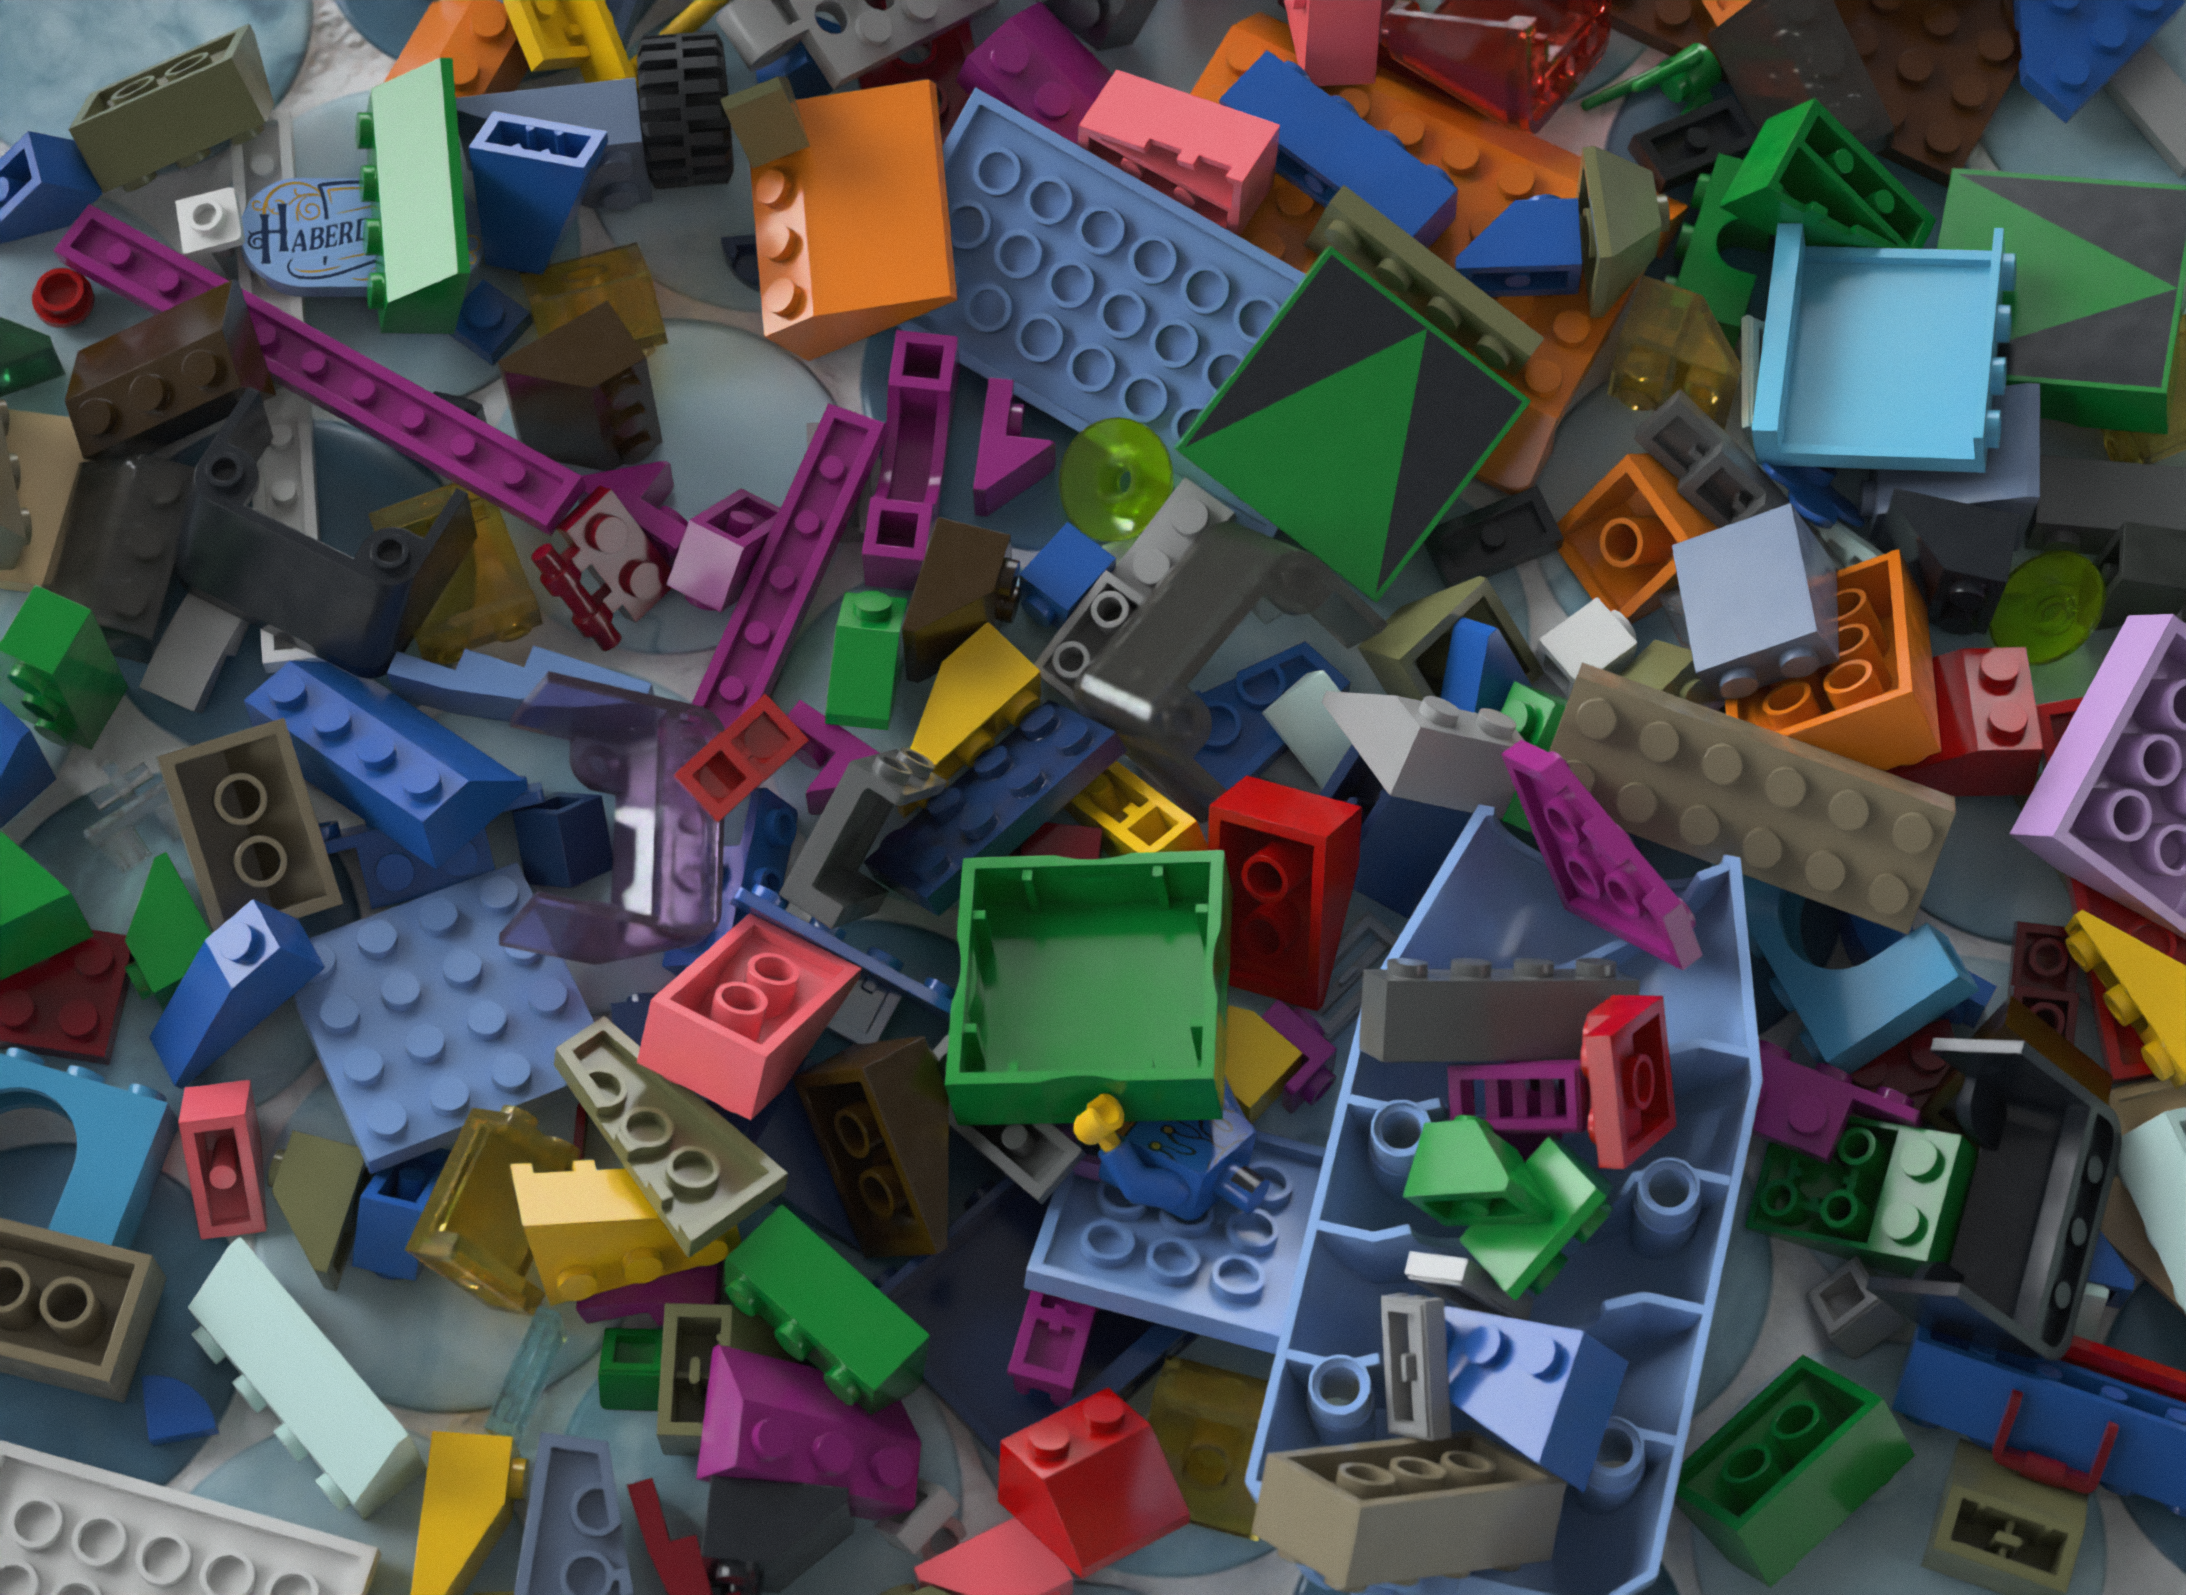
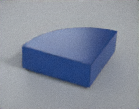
M141 1376L148 1437L153 1446L220 1434L212 1410L203 1397L191 1386L168 1376Z

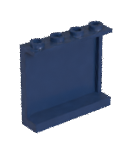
M1007 1176L998 1184L993 1180H989L971 1194L964 1204V1208L967 1211L948 1227L947 1249L938 1254L916 1255L899 1271L894 1266L890 1267L872 1282L876 1288L930 1335L923 1383L998 1462L1000 1461V1440L1107 1387L1123 1401L1127 1402L1200 1336V1334L1100 1308L1077 1393L1063 1407L1056 1406L1050 1400L1051 1394L1039 1389L1031 1388L1028 1395H1023L1016 1391L1014 1388V1377L1008 1376L1007 1370L1031 1290L1024 1288L1026 1270L1053 1193L1041 1204Z

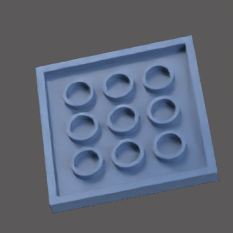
M518 862L309 938L325 968L291 997L370 1174L575 1096L554 1066L555 1048L593 1024L594 1020Z
M1255 1130L1257 1135L1249 1168L1269 1180V1188L1263 1201L1252 1213L1246 1214L1221 1198L1197 1220L1187 1221L1158 1207L1131 1203L1125 1198L1119 1188L1103 1180L1098 1182L1075 1175V1171H1071L1053 1192L1026 1270L1024 1288L1276 1354L1326 1148ZM1079 1140L1076 1144L1086 1154L1099 1157L1098 1152L1101 1147L1098 1143L1088 1145Z

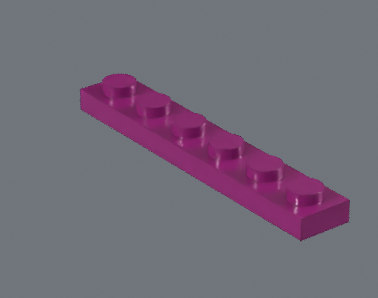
M828 403L678 732L683 743L699 749L704 748L765 693L770 697L889 433L884 422Z

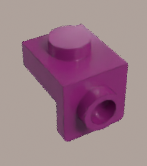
M1277 999L1261 1018L1302 1052L1301 1069L1283 1088L1281 1106L1292 1114L1304 1101L1310 1106L1315 1105L1332 1087L1337 1078L1332 1073L1335 1067L1337 1049L1323 1037L1325 1032L1312 1015L1299 1007L1292 1011L1282 1001Z

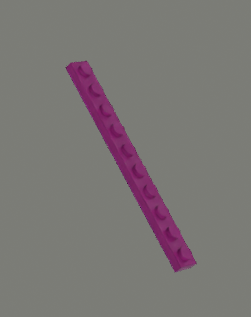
M88 204L53 250L59 261L154 315L228 282L227 279L91 204ZM241 288L271 379L275 383L549 536L554 534L556 531L555 527L564 520L587 488L583 477Z

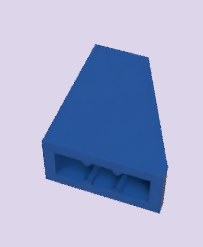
M496 111L491 113L469 146L486 265L511 269L522 273L543 275L568 235L608 144L607 131Z

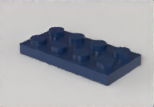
M1049 699L1042 706L1029 711L1022 718L1020 725L1000 743L983 751L968 771L949 787L944 788L941 794L931 797L926 808L906 825L889 833L882 840L879 848L863 862L876 881L939 917L960 898L963 858L1007 857L1121 757L1127 749L1116 731Z

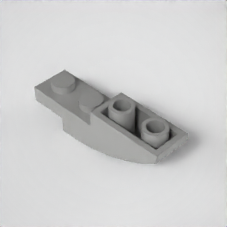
M1184 477L1112 573L1107 570L1103 572L1034 662V665L1041 671V680L1078 707H1083L1132 659L1202 575L1201 565L1236 521L1235 512Z

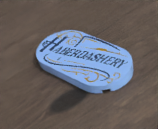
M291 178L270 184L259 191L250 200L242 215L245 242L240 246L244 262L253 274L256 271L261 278L266 280V285L286 295L299 297H367L369 272H376L375 256H365L364 220L365 218H372L371 202H361L359 178ZM464 193L471 276L473 272L475 274L482 264L484 248L478 207Z

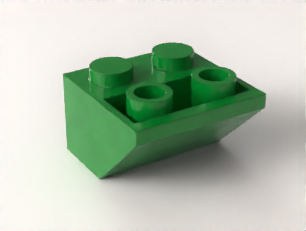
M1554 1133L1548 1136L1525 1163L1552 1208L1549 1221L1471 1225L1459 1238L1460 1242L1515 1301L1527 1288L1536 1296H1539L1569 1260L1560 1251L1573 1236L1584 1245L1614 1209L1605 1200L1614 1185Z

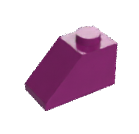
M740 488L691 518L666 585L685 594V599L690 604L703 610L721 613L736 603L743 592L780 507Z

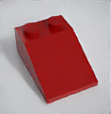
M2026 647L1962 648L1932 657L1941 752L1929 755L1914 765H1900L1885 770V772L1954 797L2031 795L2043 753V744Z
M1247 775L1209 805L1208 851L1224 850L1233 891L1229 986L1273 999H1279L1280 1001L1318 1011L1323 1007L1359 867L1361 806Z

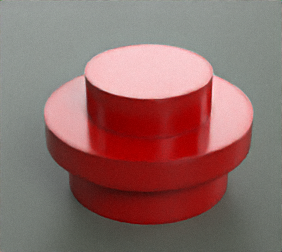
M55 268L44 273L37 281L32 293L33 308L39 319L45 324L56 328H68L81 323L89 316L95 302L94 291L87 278L68 268Z

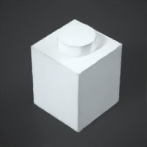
M1596 597L1538 640L1535 657L1544 671L1543 676L1562 698L1568 700L1582 662L1618 675L1634 660L1638 642L1636 641V633L1627 618L1617 610L1610 612L1601 600Z

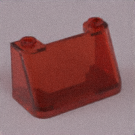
M1400 0L1386 12L1383 18L1381 40L1385 47H1389L1392 59L1508 130L1536 134L1557 112L1606 53L1611 33V0H1444L1432 13L1421 12L1420 6L1415 0Z

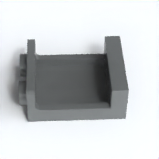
M904 747L900 748V750L894 749L850 761L778 895L831 929L878 913L889 890L858 870L894 804L903 806L939 795L943 792L947 781L932 772L935 767L933 762L924 755Z

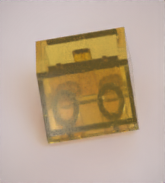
M1643 275L1619 337L1607 395L1618 398L1624 405L1635 410L1656 411L1673 394L1681 389L1725 431L1742 371L1739 360L1703 295Z

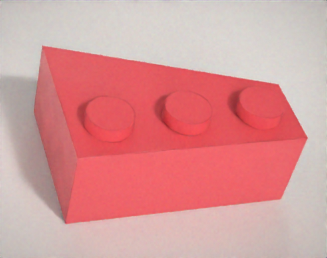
M1284 0L1298 65L1309 75L1313 84L1316 86L1375 83L1382 0Z
M1116 70L1078 125V146L1240 236L1274 184L1280 125L1149 81L1145 78Z

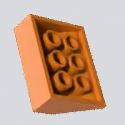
M930 80L798 99L796 103L810 146L755 168H752L750 164L764 337L807 361L814 360L958 300L936 84Z
M1900 549L1836 571L1839 661L1820 667L1811 675L1801 678H1787L1758 688L1747 697L1725 700L1727 715L1882 771L1900 765H1914L1929 755L1941 752L1927 606Z

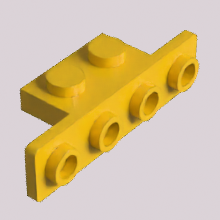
M503 0L531 72L579 67L585 83L636 78L635 70L629 61L614 24L613 16L605 0ZM636 78L637 89H638V94H639V83H638V80H637V78Z

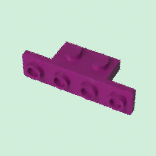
M1758 1039L1762 1085L1751 1135L1829 1165L1851 1113L1871 1120L1918 1128L1924 1127L1920 1111L1913 1108L1915 1102L1907 1095L1883 1086H1879L1875 1093L1851 1084L1853 1081L1852 1076L1836 1067L1824 1063H1816L1814 1070L1790 1061L1792 1054L1786 1049L1771 1042Z

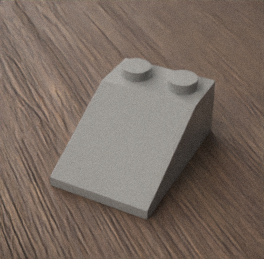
M1326 691L1322 700L1323 705L1390 796L1474 813L1479 804L1495 807L1497 817L1503 819L1516 790L1501 753L1519 740H1524L1515 729V721L1509 716L1489 708H1482L1479 713L1460 710L1450 702L1434 696H1425L1422 701L1395 695Z

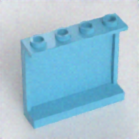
M1778 223L1752 423V436L1757 465H1761L1766 460L1776 466L1985 473L1988 448H1999L2001 439V410H1992L1993 395H2004L2006 388L2007 361L2006 357H1997L1998 343L2010 342L2011 305H2002L2003 291H2015L2017 255L2016 253H2005L2004 228H1994L1992 251L1805 246L1803 224Z

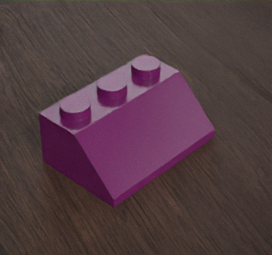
M1039 1L1010 17L969 54L955 81L969 96H971L976 87L1078 145V125L1113 74Z
M723 1345L713 1347L696 1480L710 1483L711 1475L846 1487L849 1488L854 1517L877 1521L915 1509L922 1442L901 1400L870 1415L857 1402L853 1405H848L841 1401L826 1385L824 1381L825 1373L819 1369Z

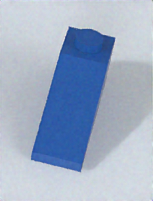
M252 899L205 939L149 1036L174 1086L181 1089L187 1086L325 968L297 918Z

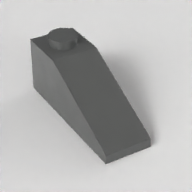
M947 1035L933 1050L941 1065V1079L944 1086L949 1039ZM949 1100V1129L1041 1204L1047 1200L1086 1155L1080 1147L1051 1123L957 1125Z

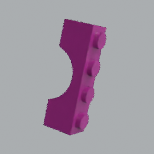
M896 330L888 381L886 427L889 433L884 442L877 488L874 496L870 497L862 549L865 586L914 591L936 519L939 516L960 374L958 336Z

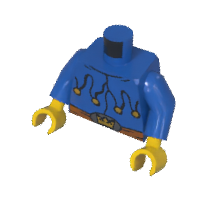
M1226 1075L1223 1120L1124 1121L1122 1106L1109 1094H1101L1087 1104V1110L1077 1116L1075 1120L1074 1133L1076 1137L1085 1144L1095 1145L1098 1143L1101 1147L1098 1152V1156L1101 1159L1098 1178L1119 1188L1125 1198L1131 1203L1158 1207L1187 1221L1197 1220L1221 1198L1244 1213L1250 1214L1260 1205L1268 1191L1269 1180L1249 1168L1257 1134L1254 1126L1247 1121L1234 1097Z

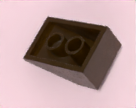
M925 1036L852 1045L792 1076L865 1258L938 1254L948 1248L949 1097L941 1079L940 1062L935 1053L929 1048Z

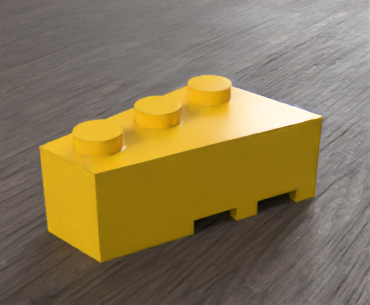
M594 1160L573 1161L572 1171L533 1173L531 1163L510 1164L522 1225L550 1306L568 1301L584 1300L594 1294L634 1283H647L658 1277L698 1266L714 1265L724 1260L742 1242L738 1225H735L688 1259L626 1168L596 1170Z

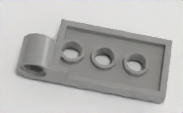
M734 0L718 14L716 21L749 71H757L772 64L789 52L801 40L833 90L993 9L1000 0H885L887 10L873 9L864 0ZM822 11L833 15L841 27V33L832 34L824 31L816 22L815 12Z

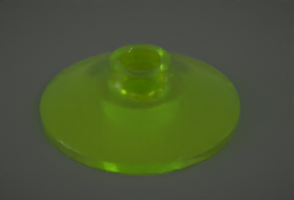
M1127 418L1102 419L1083 429L1067 448L1059 470V494L1067 516L1083 533L1106 542H1124L1139 537L1171 496L1173 490V465L1164 442L1145 424ZM1129 471L1131 483L1127 492L1123 493L1120 489L1119 481L1121 476Z
M2065 550L2041 553L2020 564L2009 574L2007 585L1989 625V633L1994 645L1997 648L2026 647L2029 666L2047 665L2072 654L2092 635L2104 612L2106 588L2100 571L2083 555Z

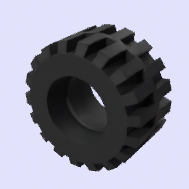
M716 31L642 36L637 49V66L644 151L650 181L655 189L729 184L734 171L731 123L720 99L729 96L724 45Z

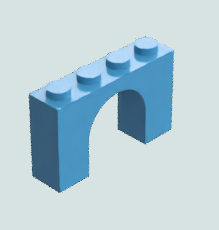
M1742 874L1749 949L1758 959L1761 960L1765 957L1776 976L1769 980V984L1787 1011H1797L1807 1028L1800 1033V1038L1807 1051L1817 1063H1828L1850 1075L1979 991L1978 986L1949 938L1927 922L1872 959L1858 966L1846 969L1817 967L1808 956L1801 937L1800 920L1806 897Z
M10 1047L7 1049L6 1054L0 1053V1115L22 1108L44 1109L64 1117L75 1128L77 1137L76 1159L48 1230L130 1250L179 1127L177 1117L169 1103L166 1102V1096L157 1090L139 1084H130L128 1090L105 1084L106 1079L103 1076L79 1066H69L67 1072L44 1066L45 1061L42 1058L23 1049Z

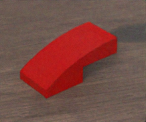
M765 693L727 729L720 732L680 768L673 777L716 823H719L808 743L809 739Z

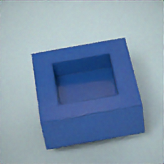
M483 279L463 300L455 333L449 335L494 366L533 322L531 314L527 309Z

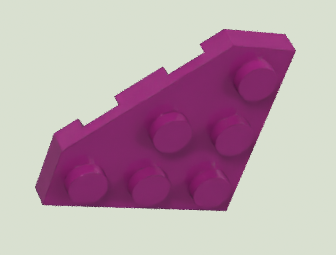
M1522 739L1501 753L1564 909L1681 970L1686 969L1702 957V951L1693 931L1696 927V920L1690 908L1682 899L1674 894L1633 845L1627 833L1619 825L1615 824L1573 774L1567 762L1554 751L1547 752Z

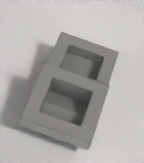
M188 592L167 627L139 687L193 712L203 713L227 655L236 657L250 623Z

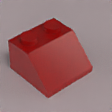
M1109 1387L1000 1440L998 1502L1081 1579L1189 1524L1190 1512L1151 1424Z

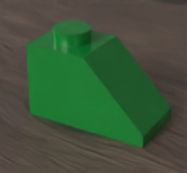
M879 591L845 592L836 624L825 710V724L889 730L905 663L902 626L907 614L908 598L890 597Z
M167 852L154 857L125 938V942L136 961L124 967L142 1001L154 995L164 1012L205 939L211 935L209 928Z
M1470 1115L1456 1116L1454 1121L1424 1123L1403 1197L1445 1227L1549 1221L1552 1208L1516 1148L1494 1133L1492 1124Z

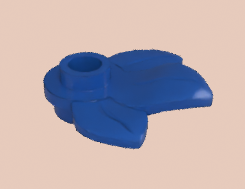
M1766 460L1761 464L1770 479L1789 490V503L1794 506L1801 517L1811 524L1823 529H1831L1837 521V517L1855 527L1862 528L1865 524L1864 519L1859 517L1855 505L1831 486L1830 483L1837 475L1835 468L1776 466Z

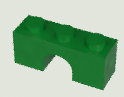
M1718 153L1712 175L1701 172L1699 174L1690 208L1700 210L1695 226L1683 224L1673 258L1684 262L1679 277L1667 274L1657 310L1667 313L1662 336L1733 356L1742 329V317L1746 316L1757 276L1730 267L1722 260L1719 253L1733 247H1743L1766 253L1771 234L1719 207L1744 160Z

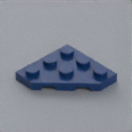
M2013 0L2015 31L2020 33L2022 58L2019 61L2021 86L2066 124L2179 13L2186 1Z

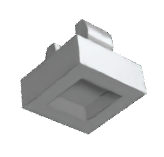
M921 1478L917 1481L915 1509L882 1518L874 1526L891 1546L916 1555L924 1562L939 1555L931 1546V1538L938 1529L944 1528L951 1537L961 1541L967 1535L964 1525L958 1519L951 1516L961 1505L943 1486Z

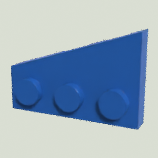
M1304 641L1238 671L1236 678L1203 693L1197 690L1179 698L1178 704L1151 717L1145 714L1127 722L1126 733L1209 808L1211 803L1246 775L1258 778L1289 749L1262 714L1265 709L1309 672L1323 670L1341 692H1349L1351 682Z

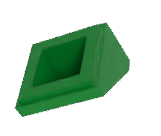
M605 1328L598 1370L599 1397L602 1408L608 1410L658 1411L663 1329Z

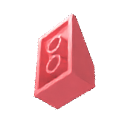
M749 913L651 999L637 1063L662 1075L666 1080L680 1084L719 1104L729 1112L737 1113L752 1120L785 1088L859 980L862 968Z

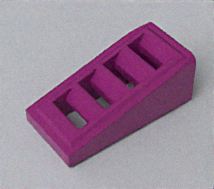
M1580 1059L1452 1064L1447 1066L1450 1121H1454L1455 1117L1459 1115L1475 1116L1474 1080H1484L1486 1117L1478 1118L1492 1124L1494 1133H1582L1588 1130L1590 1082L1583 1075ZM1502 1079H1511L1513 1116H1504ZM1530 1079H1540L1541 1114L1532 1115ZM1558 1079H1565L1567 1113H1560Z

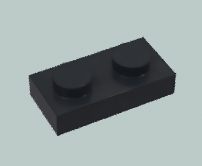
M1729 95L1634 134L1627 149L1638 165L1653 171L1655 189L1660 195L1698 179L1700 172L1705 174L1712 173L1718 153L1744 160L1759 133L1733 96Z
M1537 485L1435 526L1425 539L1424 545L1447 589L1479 576L1491 577L1561 549L1564 538Z

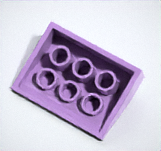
M2174 614L2128 615L2009 835L2055 869L2186 939V623Z

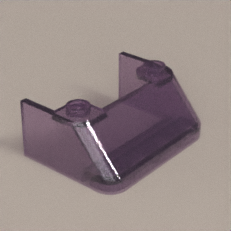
M548 671L511 715L510 727L570 740L569 762L577 780L590 790L616 796L611 904L595 900L580 901L536 892L499 933V946L600 965L690 947L701 943L715 930L722 915L725 817L719 823H716L675 780L673 775L714 737L725 730L722 722L713 712L702 706Z

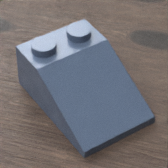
M636 78L456 97L458 131L468 170L472 171L469 146L491 113L496 111L607 131L608 144L581 205L593 209L607 207L613 210H626L639 203L653 202L651 181L646 167L640 100Z

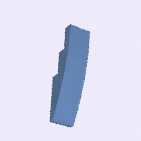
M534 645L524 667L465 648L456 670L396 651L387 672L393 692L405 701L458 715L522 724L595 725L651 720L657 711L652 683Z

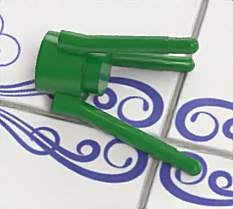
M1693 43L1657 66L1584 99L1580 106L1583 110L1588 111L1632 91L1639 93L1659 84L1662 92L1670 101L1674 103L1687 102L1688 105L1680 113L1682 115L1714 102L1709 90L1721 82V68L1715 56L1706 46L1700 43Z

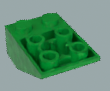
M1854 1116L1849 1117L1829 1165L1769 1142L1745 1228L1846 1260H1851L1854 1256L1858 1255L1873 1268L1912 1277L1917 1268L1926 1261L1945 1262L1950 1265L1979 1152L1962 1135Z

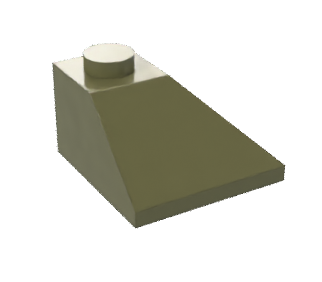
M1597 146L1582 148L1576 198H1578L1582 265L1590 317L1598 318L1604 317L1656 257L1660 232H1668L1670 229V212L1666 194L1656 195L1653 171Z
M1481 576L1401 606L1357 647L1387 695L1401 696L1422 701L1425 696L1440 698L1453 625L1460 618L1465 617L1499 629L1531 685L1544 674L1541 665L1487 578Z

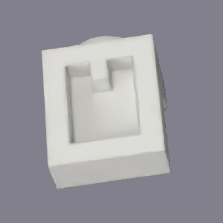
M227 187L175 201L183 255L230 281L227 257L234 255V247L241 246L245 242L239 197L232 187Z

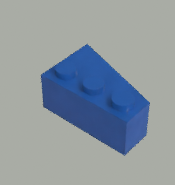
M1444 1306L1449 1401L1536 1463L1584 1492L1629 1361L1584 1331Z

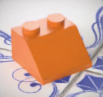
M440 0L430 4L383 83L441 57L452 58L456 97L516 91L529 69V65L504 3L497 0Z
M1650 453L1627 454L1557 522L1564 538L1562 548L1557 551L1592 600L1598 597L1610 612L1617 610L1622 613L1630 624L1635 623L1681 596L1672 545L1719 529L1677 491L1679 479Z

